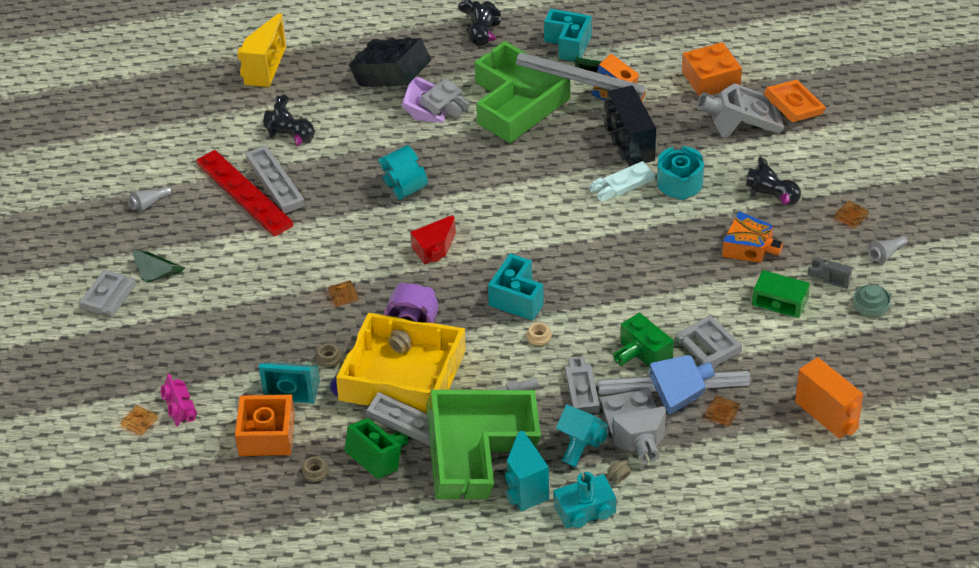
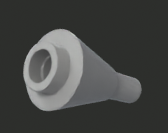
M167 186L159 190L131 191L128 202L132 210H137L141 213L159 199L171 195V190Z
M900 236L894 240L871 242L868 246L869 257L875 262L884 264L898 248L907 244V238Z

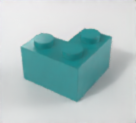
M550 8L544 20V42L558 44L559 59L575 62L576 57L582 58L592 37V16Z
M511 253L508 255L488 284L489 306L532 321L535 319L544 305V287L542 283L532 280V260Z

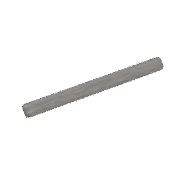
M519 53L516 59L518 66L599 88L613 90L633 85L640 98H642L645 92L644 85L525 53Z
M749 371L717 372L714 377L704 380L706 388L749 386L751 377ZM651 377L597 381V392L599 395L621 394L649 388L651 392H657Z

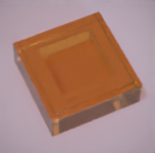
M848 201L835 213V219L855 229L868 217L869 211Z
M351 280L327 287L335 307L359 300Z
M716 395L706 412V419L730 427L740 409V403Z
M136 405L121 421V426L142 436L158 417L157 414Z

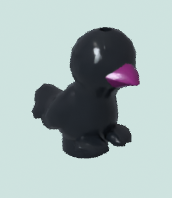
M465 0L458 4V10L469 15L473 22L466 29L469 39L473 44L482 46L489 41L497 39L489 29L492 24L499 25L501 19L497 18L501 16L500 10L493 3L484 1L480 4L478 1Z
M278 95L273 106L274 110H266L264 113L263 123L269 132V137L273 138L276 133H288L293 137L296 146L311 141L315 134L312 123L307 118H302V116L299 119H294L292 114L286 109L289 97Z
M759 157L757 168H749L746 187L752 188L751 197H754L758 192L776 196L783 205L797 203L801 197L799 185L792 180H779L775 172L768 166V161L765 158Z

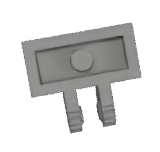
M447 78L422 95L419 101L420 104L435 115L444 110L452 117L457 118L462 114V111L464 112L469 109L468 101L461 96L463 90Z

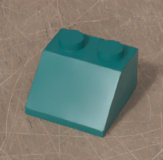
M264 362L259 364L258 368L263 395H292L293 402L315 404L320 383L318 365L284 362Z
M523 430L517 434L507 459V473H505L508 483V490H506L507 499L511 505L516 504L521 512L549 500V467Z

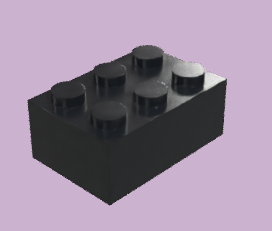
M422 38L373 39L367 43V47L362 52L355 55V59L348 66L357 84L362 87L408 85L428 65L431 58Z
M631 85L607 91V101H604L607 118H604V126L607 132L611 131L613 145H618L621 160H626L629 167L642 161L644 163L655 161L656 126L634 86Z

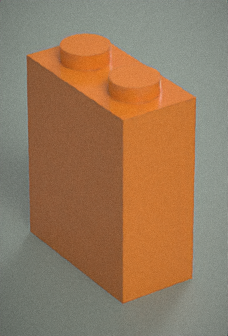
M817 357L799 369L795 403L837 438L841 439L847 434L849 436L853 435L859 428L863 393Z

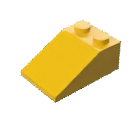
M276 14L245 38L242 47H239L237 57L238 60H241L240 76L244 79V85L270 87L286 49L282 14Z

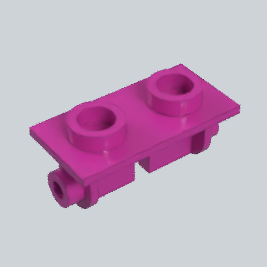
M167 374L160 393L161 398L166 400L168 405L169 417L173 418L176 427L183 420L187 422L194 421L197 411L192 400H189L190 395L185 382L180 379L173 381L171 375Z

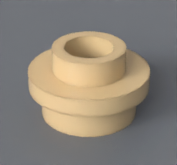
M534 323L527 331L528 342L536 346L545 345L552 338L551 330L545 323Z

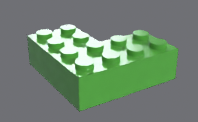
M504 41L492 49L491 54L487 53L474 62L475 83L491 91V93L476 103L478 125L511 143L571 99L570 79L518 66L516 64L517 56L519 53L525 52Z
M431 390L426 408L435 499H459L461 495H464V499H489L494 485L490 452H511L517 434L522 430L534 447H537L541 432L535 390Z

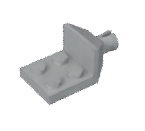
M735 83L721 91L718 97L704 92L700 95L697 102L698 110L709 112L712 115L713 123L722 138H728L741 121L778 134L784 129L780 110L772 105L763 93Z
M650 388L600 397V405L608 424L613 445L627 451L637 450L639 461L643 464L648 462L645 454H648L650 463L655 462L660 456L657 445L665 436L666 409L665 406L656 407Z

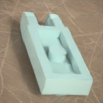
M642 161L604 179L598 178L591 183L589 190L593 194L600 191L597 197L602 202L655 180L656 174Z

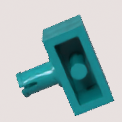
M566 404L556 429L568 435L571 440L561 461L577 468L585 446L591 445L598 448L600 444L605 442L608 436V424L594 415Z
M584 472L583 480V475L580 473L577 476L576 483L553 490L554 507L565 529L571 527L580 528L589 521L596 519L605 520L616 513V496L604 474L594 477L592 473Z

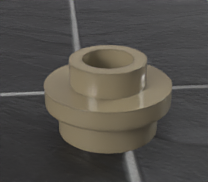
M393 330L390 333L388 343L394 351L402 354L404 351L408 352L412 348L411 338L406 332Z
M323 344L316 353V360L318 364L324 367L335 366L341 361V351L334 344Z
M320 457L308 458L302 467L303 477L310 482L321 481L329 473L328 464Z
M617 460L607 469L609 472L607 479L610 482L613 481L616 485L621 480L626 479L632 472L628 461L620 462Z

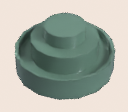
M870 284L864 285L854 293L853 305L860 314L877 317L885 314L890 308L891 296L883 287Z

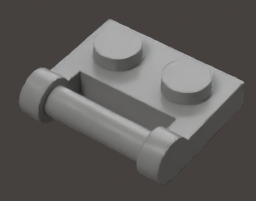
M711 315L678 332L674 338V341L679 346L683 345L701 365L710 362L713 369L742 352V344ZM695 337L712 355L707 356L691 339Z

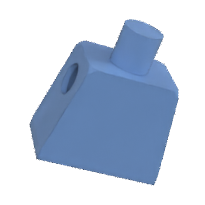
M691 355L653 362L650 364L648 371L668 415L701 397L706 388L704 380L715 376L710 362L696 367Z

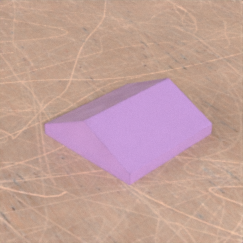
M418 76L408 84L401 106L415 120L443 123L446 115L444 110L438 116L419 103L421 96L436 85Z

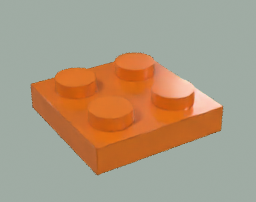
M798 80L766 87L763 93L770 100L771 104L776 106L792 123L822 115L826 109Z

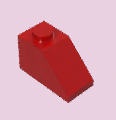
M451 215L410 232L411 247L424 265L430 262H438L447 255L456 234L455 217Z

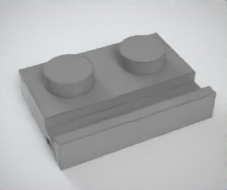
M103 270L80 300L81 309L103 315V313L108 314V317L112 318L136 286L135 278L127 279L125 275Z

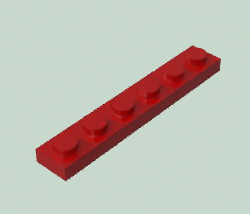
M216 150L196 159L197 165L273 237L293 227V221Z

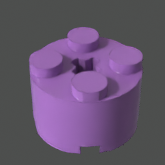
M400 283L393 290L383 315L399 317L413 322L434 323L439 308L435 292L430 287Z

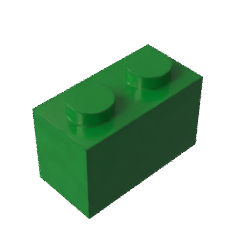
M762 270L753 289L752 305L800 318L809 299L810 283Z

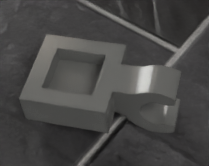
M813 257L812 266L808 267V275L822 278L824 283L848 289L851 283L853 267L833 261H828L826 265L822 259Z

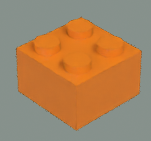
M723 42L684 52L682 55V73L699 97L704 92L709 95L720 93L734 83L741 85L742 67Z
M292 395L240 396L235 430L239 456L291 455L295 422Z

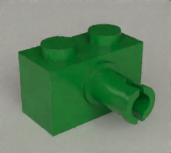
M639 312L621 323L620 343L624 347L613 352V358L617 364L619 363V366L625 365V363L635 357H638L648 367L653 362L673 358L674 340Z
M366 418L347 426L344 451L376 479L398 471L401 447L408 445V436L398 431L389 435L372 420Z

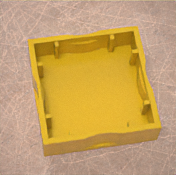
M368 313L357 335L356 344L348 353L336 377L338 401L370 406L377 393L380 392L427 414L426 405L431 390H450L466 351L465 328L435 323L413 322L399 317ZM393 330L404 331L409 335L412 348L408 352L404 351L402 354H399L391 348L388 339Z

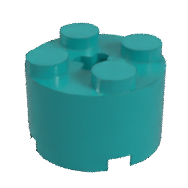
M409 145L400 147L377 159L380 168L385 172V175L382 176L383 181L388 188L394 187L393 193L399 201L428 185L423 166L419 167L416 161L419 158Z
M681 146V149L674 150V147H670L660 153L657 163V187L661 192L670 197L685 200L701 191L704 182V161L699 151L691 147Z

